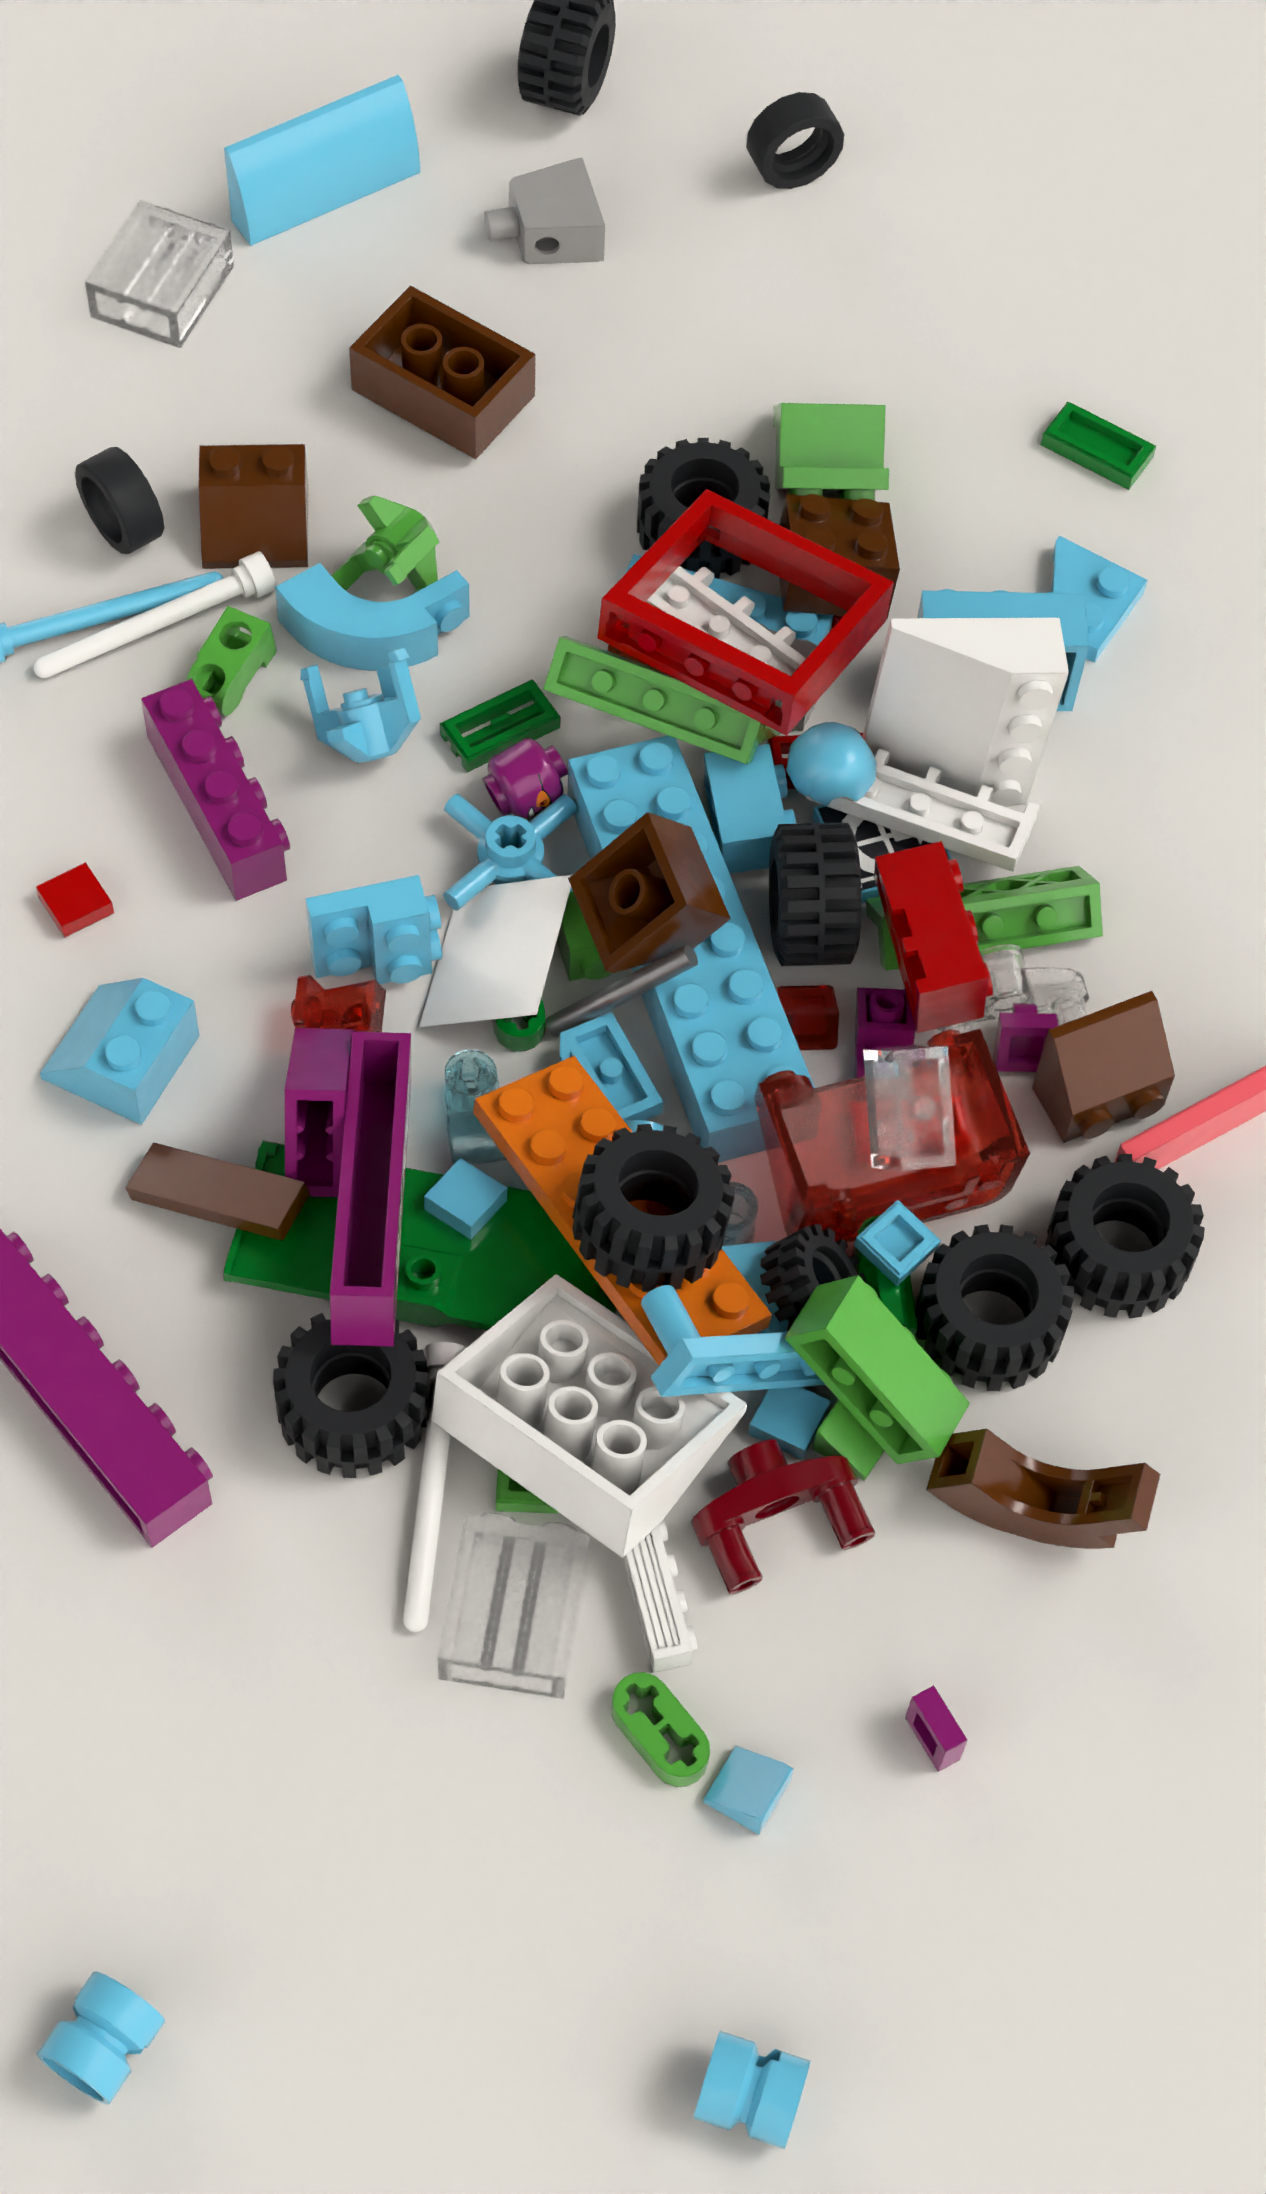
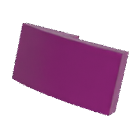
M857 987L855 1018L856 1101L913 1098L915 1095L913 1046L916 1029L905 989Z

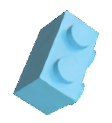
M769 744L757 745L753 760L749 764H744L714 752L704 753V786L714 836L729 873L769 868L771 840L778 824H796L793 809L784 810L781 798L788 795L783 764L774 765Z

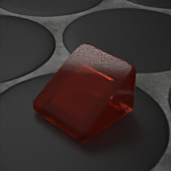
M833 986L777 987L778 997L799 1049H835L838 1045L839 1010Z

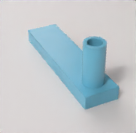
M663 1285L648 1292L641 1300V1306L668 1354L651 1375V1379L661 1397L826 1385L785 1340L788 1332L701 1337L673 1286Z

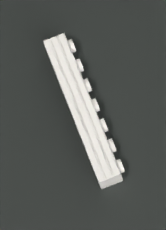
M664 1519L622 1558L652 1673L691 1664L693 1650L698 1649L693 1626L686 1627L683 1616L684 1613L688 1612L685 1594L683 1590H676L673 1577L678 1576L674 1555L673 1553L666 1554L664 1541H668V1534Z

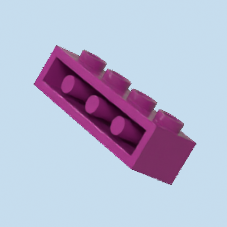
M190 679L141 698L147 738L234 899L238 901L287 881L284 852L290 850L287 833L278 818L270 821L264 809L267 808V801L258 780L255 777L247 779L242 770L244 759L240 748L233 736L224 738L219 727H222L221 717L211 696L202 698L195 683Z

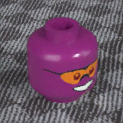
M525 738L492 756L487 766L489 775L483 777L482 780L492 801L503 816L511 813L513 816H519L527 820L546 809L563 795L564 788L560 778L566 776L568 770L553 745L543 749L534 739Z

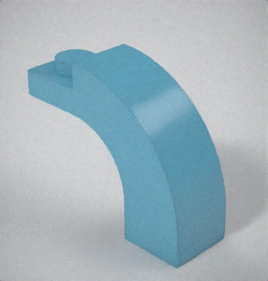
M321 563L275 587L278 620L299 644L331 663L359 670L376 671L378 668L389 666L390 661L387 652L403 647L410 656V658L406 659L408 667L438 656V634L456 629L465 619L470 617L469 583L457 570L408 597L388 602L364 600L348 593L334 580Z

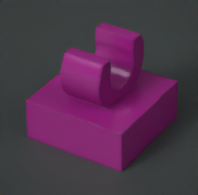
M1013 1003V1013L999 1012L993 1055L995 1071L1037 1072L1048 1030L1059 1026L1057 1014L1038 1013L1037 1005L1033 1003Z

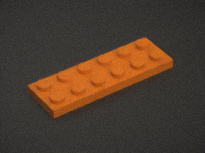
M575 1056L475 1098L473 1108L475 1117L660 1366L668 1354L641 1306V1300L648 1292H642V1285L630 1283L629 1288H625L616 1284L617 1276L610 1273L603 1277L594 1270L596 1260L584 1259L579 1251L581 1241L574 1240L572 1230L574 1222L572 1216L580 1177L588 1154L593 1155L595 1145L603 1138L612 1141L614 1131L627 1128L633 1133ZM651 1200L629 1202L635 1208L648 1214L659 1216L677 1214L671 1208L659 1202ZM723 1249L719 1250L717 1261L711 1269L704 1268L702 1278L694 1283L683 1279L681 1289H676L680 1300L701 1337L757 1334L769 1327L772 1317L771 1312Z

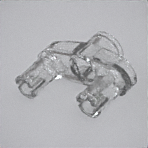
M1006 944L990 947L980 952L983 962L987 964L993 986V996L986 997L984 1018L938 1028V1030L942 1032L951 1073L956 1075L973 1073L981 1069L984 1063L974 1025L975 1022L999 1019V1012L1013 1013V1003H1033L1037 1005L1038 1012L1047 1010L1052 1012V1014H1057L1059 1025L1086 1016L1088 1013L1085 1003L1088 1001L1089 995L1084 976L1079 971L1070 968H1026L1022 949L1017 945Z

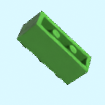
M859 1275L817 1285L785 1336V1340L897 1465L940 1457L970 1404L952 1383L950 1376L937 1366L917 1343L911 1331L896 1319L878 1298L876 1291L866 1284Z

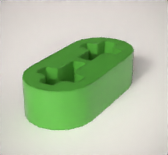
M640 1672L624 1677L616 1685L612 1697V1717L617 1727L663 1782L675 1787H685L698 1782L706 1772L710 1757L709 1740L704 1731L664 1682L655 1675ZM635 1693L640 1699H644L649 1695L654 1698L651 1712L658 1722L656 1725H653L641 1711H637L632 1715L627 1712L630 1694ZM666 1733L680 1748L686 1747L689 1744L695 1747L692 1752V1765L687 1767L681 1760L674 1762L672 1765L667 1762L670 1746L663 1737Z

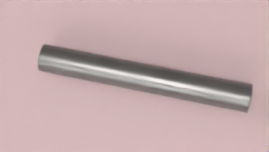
M685 945L548 1016L545 1020L548 1031L557 1038L561 1032L590 1021L698 965L696 953L689 945Z

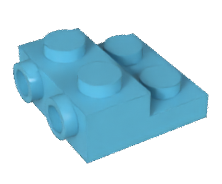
M419 875L305 898L311 960L316 978L330 975L338 977L348 976L359 969L372 967L377 985L390 982L408 983L422 975L432 974L431 961L442 959L441 943L437 929H441L438 904L435 895H424Z

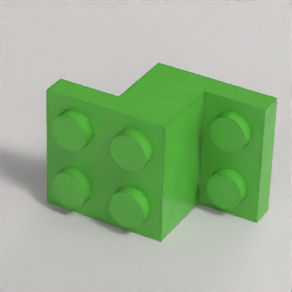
M780 403L774 405L773 427H777L775 488L787 489V494H818L823 496V489H839L840 499L852 500L862 498L875 500V490H889V468H884L886 405Z

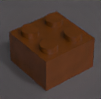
M786 494L780 526L894 582L886 618L888 619L900 571L890 503L877 502L867 498L852 500L829 498L818 494ZM779 577L783 611L844 616L848 612Z

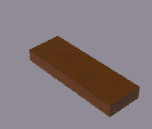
M155 1142L152 1143L125 1187L133 1201L280 1241L285 1239L310 1195L303 1181Z

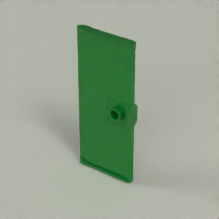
M263 1140L257 1151L258 1156L255 1162V1169L285 1177V1145ZM406 1168L396 1319L398 1321L434 1328L451 1323L489 1330L555 1274L616 1314L617 1308L531 1191L507 1187V1201L470 1240L424 1210V1196L444 1175ZM309 1196L283 1241L236 1229L223 1271L224 1281L330 1300L338 1197Z

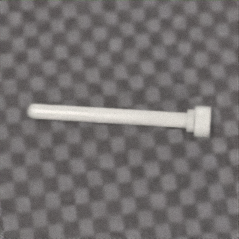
M260 551L239 559V566L232 568V575L38 658L33 665L34 672L40 678H49L240 594L244 598L253 595L258 599L275 591L277 585L273 572L264 555Z
M434 1342L426 1345L424 1348L427 1360V1373H429V1388L432 1390L403 1615L405 1627L412 1632L422 1631L427 1626L429 1619L451 1436L431 1421L436 1377L440 1369L467 1348L451 1342Z

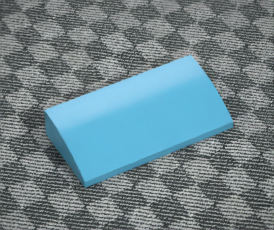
M399 75L224 148L231 221L250 246L420 173V157L415 124L405 85Z

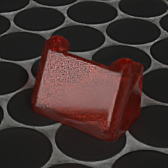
M956 1029L940 1032L928 1040V1047L921 1053L918 1062L915 1064L818 1088H813L809 1077L796 1075L791 1070L774 1073L764 1079L762 1083H758L754 1099L786 1236L808 1225L810 1227L813 1224H820L822 1230L830 1228L835 1232V1241L843 1238L846 1243L856 1240L858 1230L863 1222L870 1217L883 1214L897 1200L922 1223L988 1206L999 1201L1012 1190L1030 1156V1151L981 1029L960 1033Z

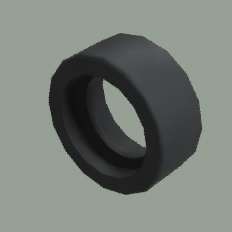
M797 92L783 96L771 103L754 119L747 133L746 148L766 183L775 188L793 189L809 184L819 178L836 162L843 149L845 134L825 99L815 93ZM815 128L813 133L798 147L791 151L775 154L787 138L801 130Z
M109 447L77 464L75 480L81 500L101 535L115 550L121 554H130L162 536L165 527L157 497L139 466L126 452L119 447Z

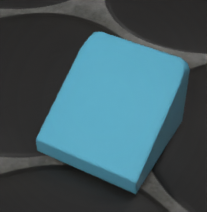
M735 1746L703 1799V1803L759 1835L789 1785L794 1768L773 1758Z

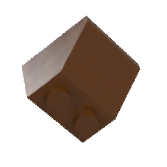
M305 444L199 445L198 487L203 569L234 568L239 566V559L258 551L264 555L270 568L308 567V475Z
M649 812L645 813L568 878L605 971L610 973L654 962L685 945H689L694 949L731 919L692 828Z
M1153 991L1048 1030L1032 1089L1063 1143L1081 1136L1085 1139L1098 1137L1107 1132L1114 1123L1132 1116L1136 1119L1147 1118L1158 1112L1165 1105L1175 1073L1158 1000Z

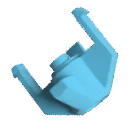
M404 647L387 652L390 661L389 666L376 669L382 690L381 694L368 696L366 688L344 693V703H341L340 708L329 710L318 664L301 669L300 681L303 680L318 740L356 763L381 759L398 752L421 719L406 661L410 656Z

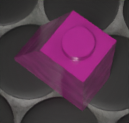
M295 1028L284 1088L285 1177L305 1182L310 1193L309 1196L338 1197L352 1029Z

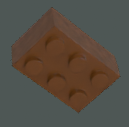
M411 285L349 347L351 388L354 392L474 459L480 456L535 397V353Z

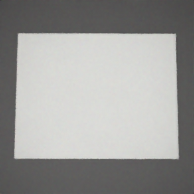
M572 875L490 885L485 887L459 910L453 909L442 947V959L438 960L419 1027L537 1015L571 890L568 878Z

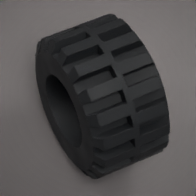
M534 0L524 26L517 65L519 92L524 101L578 116L584 115L599 94L612 54L616 26L613 0Z
M698 438L696 443H689L687 439L677 441L674 449L665 446L657 452V459L650 458L646 463L644 474H641L639 481L637 533H639V543L642 549L648 550L706 489L768 519L771 494L769 493V478L763 475L764 467L758 460L749 461L750 453L742 447L734 450L731 448V442L721 439L718 444L710 443L709 438ZM709 525L710 528L720 532V530ZM704 540L680 567L697 572L702 567H706L714 573V578L720 579V573L726 572L732 576L740 572L741 564L749 566L751 563Z
M848 823L778 824L770 846L769 913L773 950L780 965L851 964L859 946L862 898L859 851L856 837Z
M651 1124L637 1125L636 1132L633 1133L627 1128H622L614 1131L612 1141L605 1138L600 1140L594 1147L593 1155L588 1154L583 1164L572 1216L574 1218L572 1227L574 1240L581 1241L579 1251L585 1260H596L594 1270L603 1277L610 1273L617 1276V1285L629 1288L630 1283L642 1285V1292H650L657 1285H671L675 1290L681 1289L683 1279L690 1283L696 1282L702 1278L704 1268L711 1269L717 1261L719 1250L722 1249L735 1198L734 1186L729 1185L732 1175L727 1165H718L720 1155L712 1146L703 1149L699 1146L701 1138L690 1132L684 1137L676 1134V1127L664 1125L663 1131L653 1130ZM651 1200L666 1205L677 1214L667 1216L652 1215L635 1208L629 1202Z
M1119 1154L1117 1161L1111 1163L1106 1155L1094 1159L1091 1169L1082 1165L1074 1171L1071 1181L1066 1180L1050 1220L1045 1246L1049 1244L1058 1253L1055 1265H1066L1070 1273L1067 1286H1073L1074 1294L1077 1293L1082 1297L1080 1306L1091 1311L1094 1304L1105 1308L1103 1316L1113 1318L1117 1317L1119 1310H1126L1129 1318L1142 1317L1146 1306L1153 1313L1165 1307L1168 1298L1174 1300L1182 1291L1204 1239L1205 1227L1200 1226L1204 1214L1201 1204H1191L1195 1196L1193 1189L1189 1184L1179 1186L1176 1183L1179 1174L1170 1167L1162 1172L1155 1168L1156 1160L1144 1157L1143 1163L1133 1162L1132 1154ZM1105 1221H1122L1132 1224L1146 1234L1153 1248L1140 1252L1120 1250L1107 1243L1099 1235L1095 1225Z
M988 1224L978 1225L974 1227L971 1237L963 1230L952 1235L949 1246L942 1243L934 1252L932 1263L928 1262L915 1311L916 1317H918L917 1337L918 1340H926L924 1351L932 1360L940 1358L942 1360L940 1368L950 1377L955 1372L964 1376L961 1385L973 1389L976 1381L986 1382L987 1391H1000L1004 1381H1008L1012 1389L1025 1385L1028 1374L1037 1379L1045 1372L1048 1362L1053 1363L1073 1312L1071 1307L1074 1301V1287L1067 1286L1070 1273L1066 1265L1054 1264L1058 1253L1049 1244L1042 1249L1035 1245L1038 1236L1028 1231L1025 1232L1023 1237L1013 1235L1014 1226L1001 1224L999 1232H990ZM978 1291L998 1292L1012 1299L1020 1307L1025 1318L1019 1322L1007 1325L988 1323L970 1312L962 1298Z
M323 1313L310 1318V1330L306 1331L299 1326L290 1334L292 1347L282 1345L277 1356L279 1368L274 1369L273 1372L278 1422L281 1424L282 1435L288 1446L295 1444L296 1456L305 1464L316 1458L317 1471L328 1475L331 1474L333 1467L342 1468L343 1478H356V1469L368 1468L369 1476L382 1473V1462L389 1460L396 1466L405 1459L404 1445L415 1449L421 1440V1427L427 1428L430 1403L429 1373H427V1360L423 1349L417 1350V1338L409 1329L399 1334V1321L396 1319L394 1347L331 1345L330 1319L326 1320ZM347 1374H363L373 1377L387 1389L386 1393L377 1403L366 1409L353 1412L333 1409L318 1398L321 1390L329 1382Z

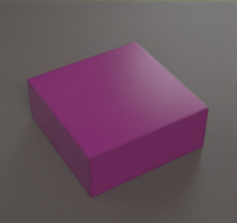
M933 1685L911 1698L905 1719L939 1772L960 1761L968 1740Z

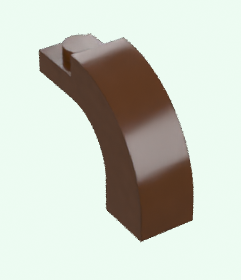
M986 1428L952 1434L940 1457H936L926 1490L961 1514L1003 1532L1056 1546L1105 1549L1114 1548L1117 1534L1147 1531L1161 1474L1146 1463L1092 1470L1069 1469L1050 1465L1022 1454Z

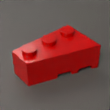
M942 841L876 856L874 880L916 1033L984 1018L986 997L993 996V986L987 964L983 962L977 945L978 933L971 910H965L960 892L964 891V886L957 859L948 860Z

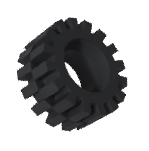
M813 1224L810 1227L808 1225L767 1247L764 1251L766 1256L761 1258L760 1267L767 1271L760 1275L761 1284L769 1286L771 1290L764 1295L768 1304L775 1302L779 1308L774 1313L779 1322L786 1319L789 1321L787 1331L790 1330L817 1285L857 1275L867 1283L864 1273H857L854 1266L859 1264L856 1255L853 1254L849 1257L845 1252L849 1245L843 1238L835 1241V1232L830 1228L822 1230L820 1224Z

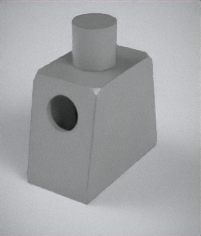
M583 158L572 159L513 177L509 181V207L489 210L484 213L489 241L516 237L523 261L528 264L604 261L605 222Z

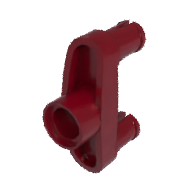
M775 1439L755 1443L730 1457L727 1464L737 1486L710 1502L691 1520L701 1546L709 1547L730 1595L754 1587L763 1578L742 1532L748 1525L813 1500L816 1503L821 1502L842 1550H849L862 1545L876 1534L854 1488L858 1480L848 1458L844 1456H826L788 1464Z

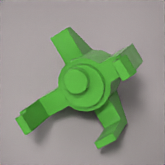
M376 495L364 498L357 506L375 531L331 575L344 590H347L364 572L377 569L386 575L393 585L400 584L408 577L416 589L412 594L438 581L435 546L439 543V540L428 519L415 509Z

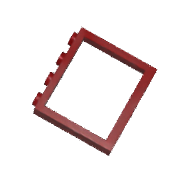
M706 489L602 597L597 639L787 736L886 622L894 582ZM709 525L720 530V532L710 528ZM706 540L848 612L790 676L658 609L646 601L687 557ZM625 623L629 624L628 629L623 627ZM776 700L782 702L781 708L775 705Z

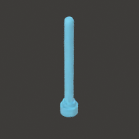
M209 572L7 627L5 622L0 623V663L5 662V656L14 654L15 647L144 613L222 579L223 576L218 572Z

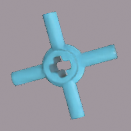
M563 794L530 822L522 817L513 815L503 816L492 822L461 795H453L445 804L444 811L479 839L477 846L479 864L443 893L447 904L457 911L491 882L505 884L558 877L542 864L544 860V844L542 840L577 812V806L569 796Z

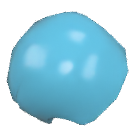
M824 722L812 726L791 744L786 771L797 792L828 806L832 800L839 797H848L853 801L863 798L875 782L877 762L862 735L855 728L837 722Z

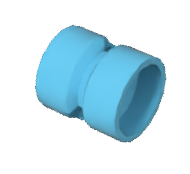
M95 1971L92 1972L75 1997L76 2001L74 2002L73 2010L77 2017L76 2021H58L36 2054L46 2066L68 2083L93 2099L109 2105L131 2073L125 2056L127 2054H141L144 2048H148L164 2025L165 2020L154 2007L132 1990L111 1977Z
M720 2030L693 2118L726 2130H730L739 2122L744 2123L750 2138L785 2149L811 2061L774 2049L766 2057L760 2056L756 2042Z

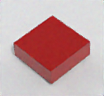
M86 862L36 886L38 898L64 938L114 913L112 901Z

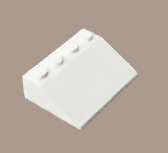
M1060 618L891 619L862 736L874 757L878 749L890 752L887 763L889 767L924 779L930 767L942 770L938 784L975 797L978 796L982 785L993 788L990 799L992 803L1004 807L1026 804L1069 674Z
M555 1274L437 1372L431 1421L623 1558L663 1521L745 1414L747 1403L731 1392L661 1397L651 1379V1375L659 1365L628 1323Z

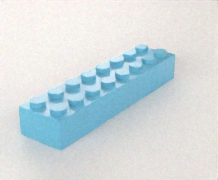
M667 735L569 759L567 796L577 806V812L574 813V817L590 859L647 812L690 826L731 919L693 949L698 959L697 966L641 994L692 1132L701 1138L699 1146L703 1149L712 1146L720 1155L718 1161L720 1163L815 1137L821 1102L676 738ZM648 964L637 966L631 969L633 972H635Z

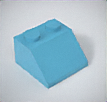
M145 978L99 985L40 1072L41 1079L142 1125L200 1036L194 1000Z

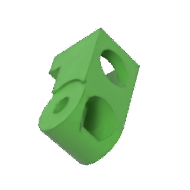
M227 606L197 654L198 658L193 664L186 681L193 680L202 698L211 696L219 714L229 716L234 712L244 695L246 687L260 666L266 668L276 654L277 650L271 624ZM239 627L247 629L252 636L240 631Z

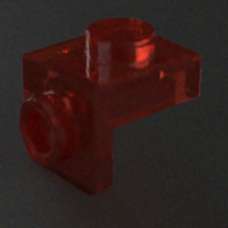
M311 975L300 976L297 980L296 996L291 1004L293 1025L295 1028L352 1029L357 1032H382L386 990L376 980L325 990Z

